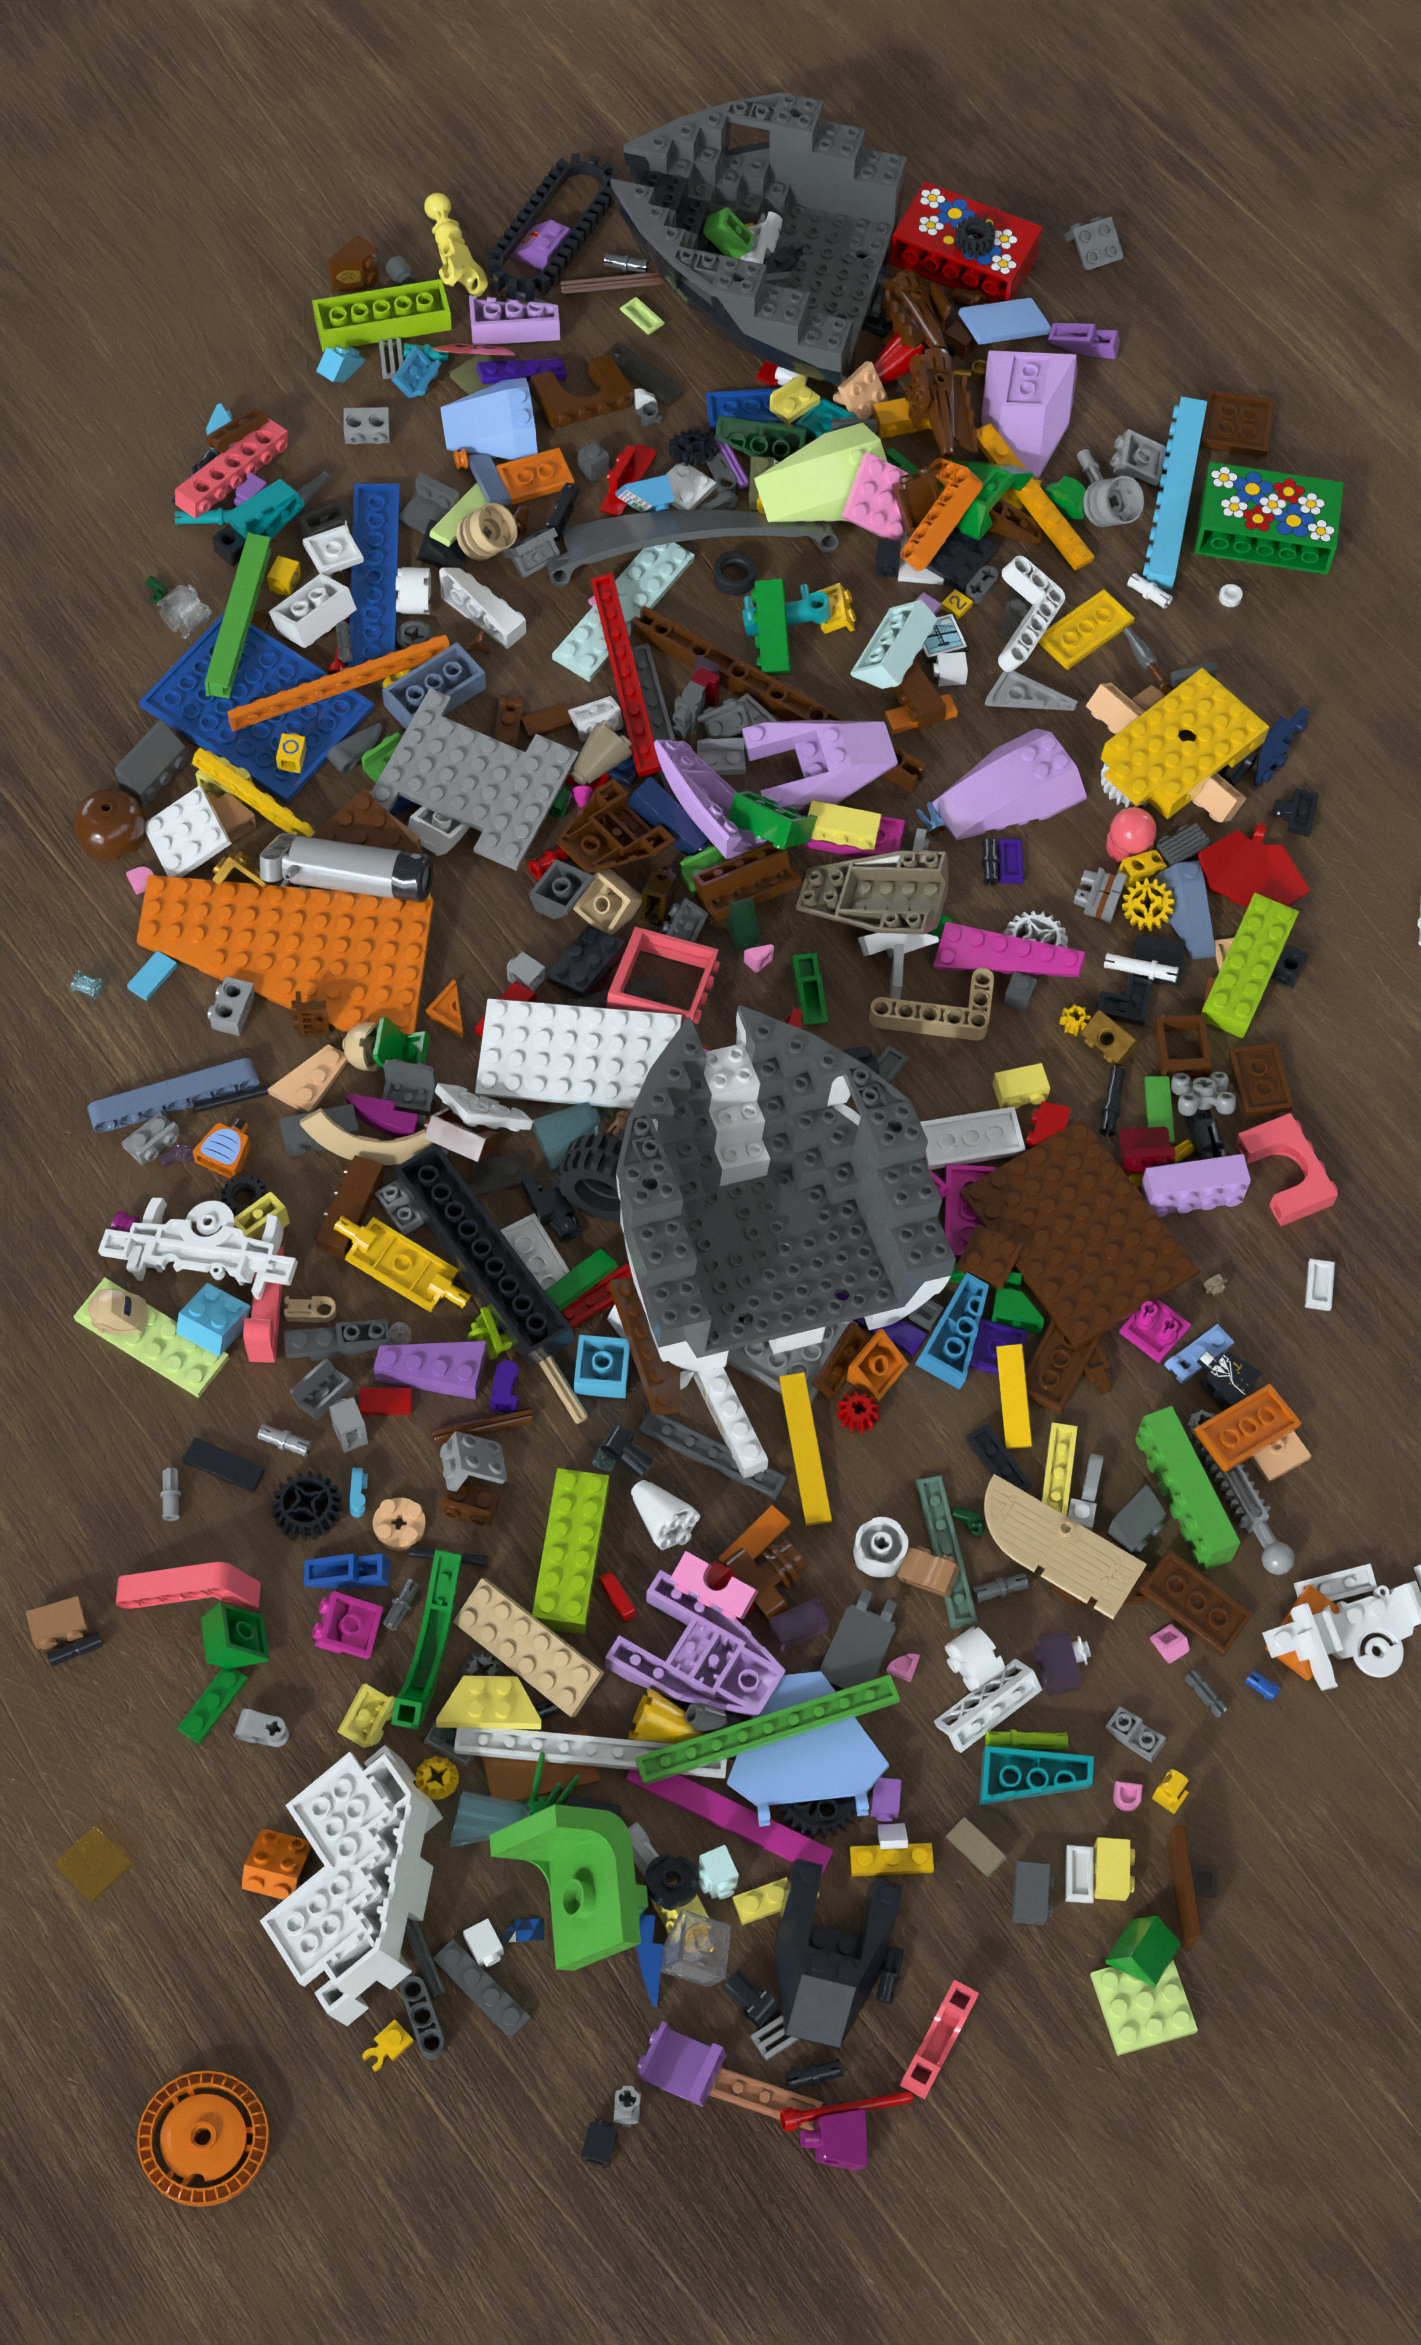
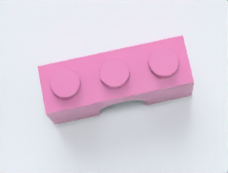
M685 1551L670 1580L676 1582L674 1588L686 1595L690 1591L699 1595L697 1601L712 1608L713 1604L723 1608L721 1614L735 1621L736 1617L744 1619L758 1590L734 1577L731 1578L724 1589L719 1591L712 1590L707 1584V1575L712 1565Z

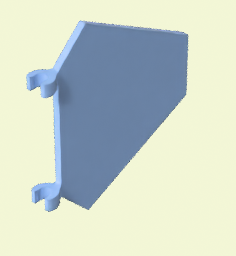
M821 1671L783 1675L759 1717L835 1693L836 1691ZM855 1717L737 1755L727 1780V1785L757 1806L759 1827L770 1826L769 1805L855 1796L857 1816L868 1815L869 1809L866 1794L888 1769L889 1763Z

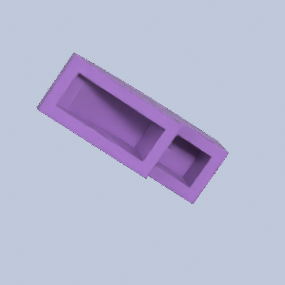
M1053 323L1048 338L1049 343L1060 348L1098 358L1116 359L1120 346L1118 330H1096L1095 324Z

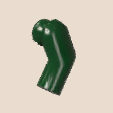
M150 576L146 581V585L154 591L151 601L155 605L161 606L167 601L168 588L154 576Z
M955 1506L953 1519L964 1521L973 1536L984 1534L985 1524L978 1512Z

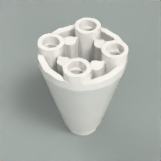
M646 1480L638 1482L631 1491L633 1501L653 1542L661 1550L670 1548L678 1543L679 1545H684L691 1539L692 1535L690 1532L700 1518V1514L692 1506Z

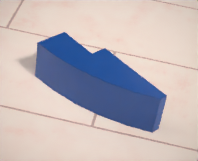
M355 1554L304 1560L305 1587L342 1589L390 1585V1560L383 1554L357 1557Z

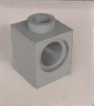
M522 951L507 964V979L511 983L518 981L534 992L545 980V967Z

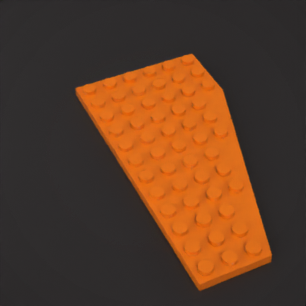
M148 875L136 942L139 946L153 952L158 950L166 956L195 967L199 971L222 981L227 976L253 983L256 994L291 1010V1000H296V991H301L302 1002H309L311 1000L326 1001L329 1025L336 1027L340 1031L349 1032L353 1026L361 1022L379 1024L381 1017H388L406 1035L415 1033L434 901L427 898L423 903L344 891L274 885L264 888L259 884L226 881L219 885L213 880Z

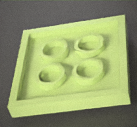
M1174 1960L1171 1961L1156 1987L1142 1982L1114 1967L1091 1972L1090 1976L1117 2056L1194 2034L1198 2031Z

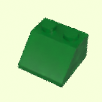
M220 1601L201 1617L207 1663L232 1669L269 1660L263 1614Z

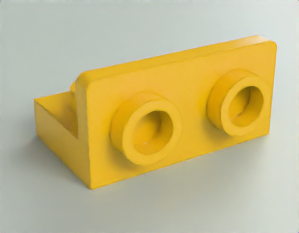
M840 583L817 591L827 595L832 610L831 618L821 624L822 631L826 634L845 626L850 632L854 631L856 616L850 606L853 600L849 590H845Z

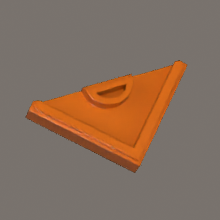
M453 979L425 1012L427 1016L462 1038L463 1028L457 984Z

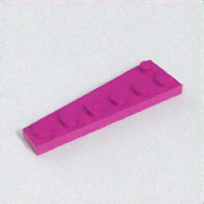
M946 922L933 967L937 970L950 971L986 968L990 971L1005 974L1018 972L1028 975L1044 974L1046 976L1080 978L1086 953Z

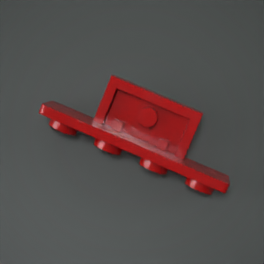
M636 444L635 447L627 445L625 451L620 452L615 468H611L607 475L609 492L600 506L601 512L614 517L623 514L628 504L617 498L615 492L625 484L642 481L657 455L656 450Z

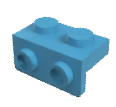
M415 347L411 349L391 381L409 399L417 395L422 396L429 388L428 383L438 375V368L442 362L439 359L431 362Z

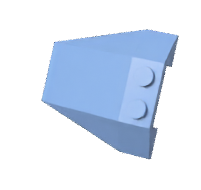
M526 378L502 380L441 407L446 450H457V452H460L465 448L467 454H489L491 458L500 457L509 459V461L538 454L532 403Z

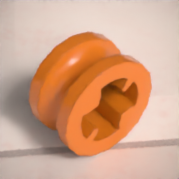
M465 448L460 452L453 450L456 470H460L461 467L468 469Z

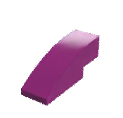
M347 1093V1105L353 1104L355 1116L370 1127L394 1138L405 1137L418 1132V1114L397 1111L396 1101Z

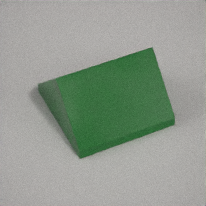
M1158 1916L1131 1919L1105 1960V1963L1156 1987L1181 1947V1943Z

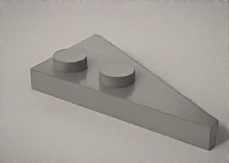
M1003 671L985 700V705L1069 711H1074L1078 701L1015 671Z

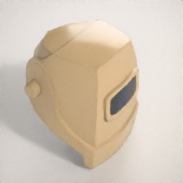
M100 1289L89 1302L88 1312L92 1320L91 1324L98 1328L99 1333L124 1335L131 1333L142 1334L144 1332L147 1321V1306L145 1299L139 1295L116 1289Z

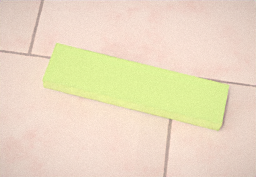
M478 483L430 531V537L448 547L457 539L456 529L459 521L466 515L488 504Z

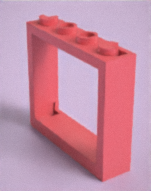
M635 927L608 992L606 1009L682 1015V1024L690 1016L693 1024H699L702 1010L699 1009L700 1007H705L708 998L706 991H711L715 978L712 975L713 973L717 974L721 962H717L719 949ZM640 951L705 968L690 1011L623 993Z

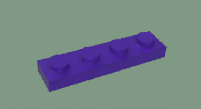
M562 358L477 362L476 367L482 384H496L502 380L526 378L527 382H530L532 375L550 370L558 381L566 380L567 371Z

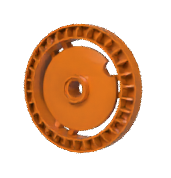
M198 2071L182 2075L160 2089L148 2103L142 2115L137 2137L138 2155L142 2168L151 2183L163 2195L175 2202L196 2207L214 2206L226 2202L243 2192L259 2174L269 2149L270 2132L268 2119L255 2093L237 2078L215 2071ZM211 2089L230 2094L245 2106L251 2117L253 2127L245 2126L239 2110L227 2099L213 2094L195 2095L194 2091ZM189 2094L190 2097L179 2102L178 2098ZM173 2103L175 2107L164 2120L160 2133L161 2152L170 2168L166 2175L157 2162L154 2140L162 2115ZM200 2133H210L211 2138L207 2144L199 2145L196 2143L197 2136ZM247 2135H253L252 2145H246ZM243 2153H249L239 2171L223 2183L208 2188L189 2187L196 2174L202 2175L205 2182L214 2181L225 2176L237 2165ZM176 2174L184 2179L181 2184L173 2181Z

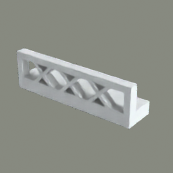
M1014 1659L1005 1666L1003 1672L972 1691L934 1720L937 1728L949 1736L954 1749L961 1753L985 1735L986 1731L993 1729L1042 1691V1688L1034 1671L1019 1660ZM1014 1671H1020L1017 1675L1008 1677ZM999 1687L995 1692L988 1693L992 1688ZM973 1703H979L974 1708H968ZM958 1718V1720L954 1722L952 1725H947V1723L952 1719Z

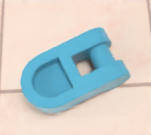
M355 1467L352 1468L350 1514L353 1517H361L365 1513L366 1504L365 1496L361 1492L362 1489H367L368 1474L363 1473V1468Z

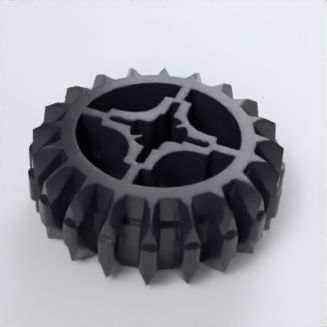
M298 1471L296 1474L297 1479L294 1480L291 1476H288V1484L280 1482L279 1489L281 1491H274L273 1495L276 1500L271 1501V1507L274 1508L271 1512L272 1517L277 1518L275 1521L276 1526L282 1527V1532L285 1535L291 1532L293 1539H296L301 1534L304 1542L307 1539V1535H311L313 1540L317 1539L316 1533L318 1532L326 1536V1527L334 1529L335 1524L333 1521L340 1520L338 1512L342 1511L343 1508L342 1504L339 1503L342 1497L341 1494L337 1493L338 1487L331 1485L329 1477L322 1480L320 1472L315 1477H312V1472L308 1471L306 1477H302L301 1472ZM304 1490H315V1492L307 1493ZM295 1495L296 1502L291 1505V1509L286 1511L289 1499ZM302 1500H303V1502H304L305 1504H306V1503H308V1505L311 1504V1510H312V1512L310 1511L309 1508H305V1506H304V1507L302 1506V1505H303V1504H302ZM328 1500L325 1512L319 1517L317 1510L323 1506V1502ZM307 1519L310 1522H299L298 1520Z

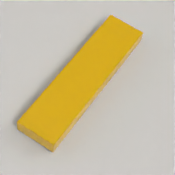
M1023 1345L997 1346L1006 1449L1032 1447Z

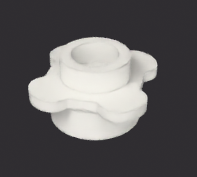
M1077 1636L1078 1641L1071 1642L1076 1663L1084 1661L1085 1665H1088L1087 1657H1091L1087 1641L1081 1642L1080 1636Z

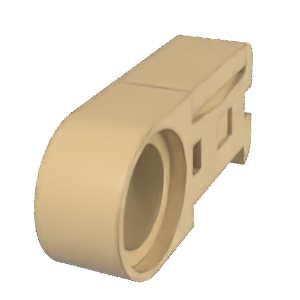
M289 1296L285 1297L284 1317L287 1322H329L336 1316L335 1302L330 1297L312 1296V1300L289 1299ZM322 1304H328L332 1307L331 1312L326 1315L319 1314L317 1309Z

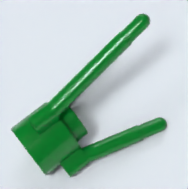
M543 1751L539 1754L531 1797L527 1803V1806L531 1808L528 1816L554 1804L561 1805L580 1779V1775L576 1774L556 1802H554V1799L562 1786L561 1782H557L549 1798L540 1796L539 1799H536L544 1764L545 1753Z

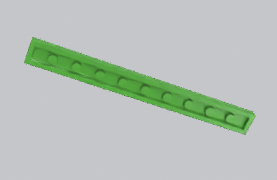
M887 1675L635 1757V1763L643 1786L899 1703L900 1698L891 1675Z

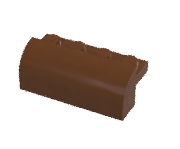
M769 842L692 875L696 895L703 910L709 913L708 917L713 916L716 921L726 919L735 913L747 910L754 905L802 886L801 877L790 866L788 851L774 847L773 842Z

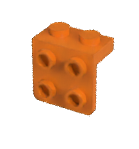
M268 1829L260 1830L244 1864L241 1889L285 1900L299 1888L300 1874L312 1850V1845L306 1839Z

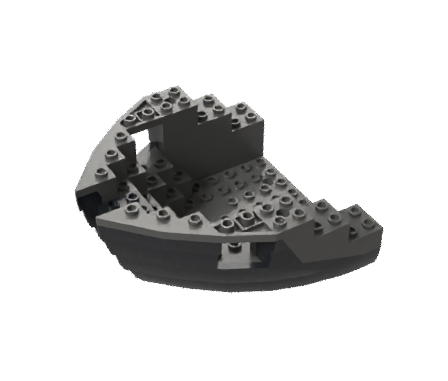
M783 92L735 100L685 115L624 144L626 166H630L631 175L635 183L611 179L613 200L617 204L620 214L635 241L666 284L706 325L735 346L763 361L797 374L842 385L852 374L855 365L856 344L861 330L867 329V323H869L873 303L877 295V283L882 266H887L890 259L892 236L898 226L904 195L907 157L865 148L866 129L824 121V101ZM731 123L769 130L770 141L729 149ZM728 207L744 225L749 223L757 225L762 213H764L765 219L768 216V212L778 214L782 218V226L774 253L783 247L789 248L796 241L804 245L803 255L799 258L800 260L797 262L796 267L789 272L790 288L766 284L767 265L727 257L721 253L703 233L707 216Z

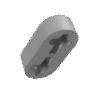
M1090 1453L1081 1500L1095 1501L1104 1457L1102 1455Z

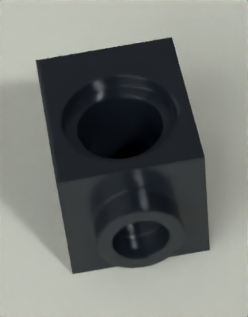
M228 525L223 530L216 532L212 537L214 552L234 567L240 562L246 539Z
M878 540L875 576L898 577L901 541Z
M1287 945L1274 968L1271 978L1281 985L1293 988L1303 972L1310 955Z
M597 2120L596 2123H589L581 2161L609 2168L617 2137V2129L612 2128L613 2124L611 2122Z

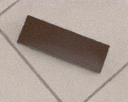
M855 1323L847 1325L812 1382V1385L828 1399L835 1398L847 1378L849 1365L871 1339Z

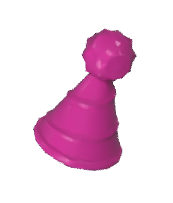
M581 785L571 790L573 798L580 809L583 805L587 804L594 792L591 787Z

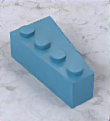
M969 1273L965 1274L915 1363L916 1366L959 1390L966 1381L979 1321L989 1287L987 1283Z

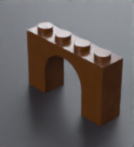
M610 354L590 359L587 375L598 391L593 396L578 397L568 393L562 388L551 370L531 376L530 394L552 429L565 427L572 423L586 421L593 417L631 407L634 391Z

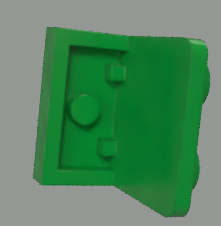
M381 1017L377 1027L373 1058L383 1069L385 1060L400 1059L412 1064L425 1063L430 1035L426 1031L404 1035L388 1017Z

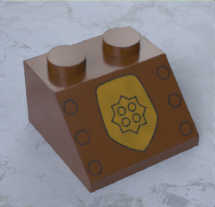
M357 235L328 260L331 291H365L371 285H374L379 279L377 248Z

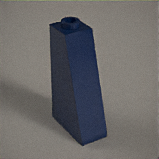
M651 777L634 791L627 805L651 829L661 825L676 839L672 846L684 855L694 856L696 853L699 854L709 847L707 844L709 841L708 837L690 818L685 809Z

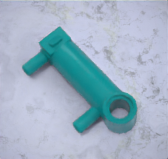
M800 585L801 600L786 603L788 626L809 621L817 624L827 622L832 616L827 595L823 592L809 594L808 585ZM746 596L743 599L745 610H742L747 636L750 637L759 634L758 625H754L753 611H757V609L753 605L752 597Z

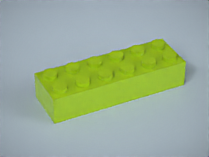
M442 279L312 300L314 319L322 352L327 347L336 348V346L347 348L348 346L354 347L377 343L379 339L387 341V339L391 338L395 340L396 338H407L452 330L451 312Z
M1254 893L1200 1014L1205 1016V1023L1242 1039L1244 1038L1299 911Z
M557 1468L532 1615L550 1630L585 1635L609 1490V1475Z

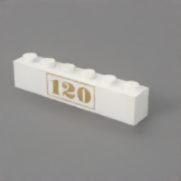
M723 1366L704 1369L705 1372L695 1371L693 1377L726 1446L729 1447L732 1453L733 1460L735 1459L740 1474L743 1478H751L758 1472H764L768 1466V1458Z

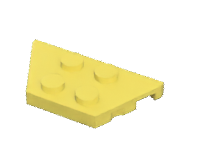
M463 1676L436 1718V1727L541 1729V1719L518 1677Z

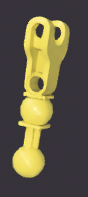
M433 193L427 197L424 209L428 217L437 221L432 228V233L435 234V240L443 262V266L439 270L442 282L453 287L459 281L470 294L479 297L488 285L485 272L472 259L467 245L464 244L465 241L462 239L459 223L448 218L451 211L450 200L442 193Z

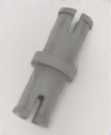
M262 1424V1429H259L257 1439L278 1446L279 1450L284 1451L287 1449L306 1457L308 1455L306 1451L311 1449L312 1441L291 1434V1431H281L266 1424Z

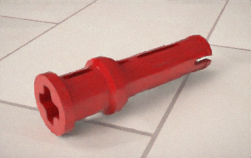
M561 847L554 851L547 850L539 859L529 861L528 868L534 878L540 880L555 859L563 862L570 856Z

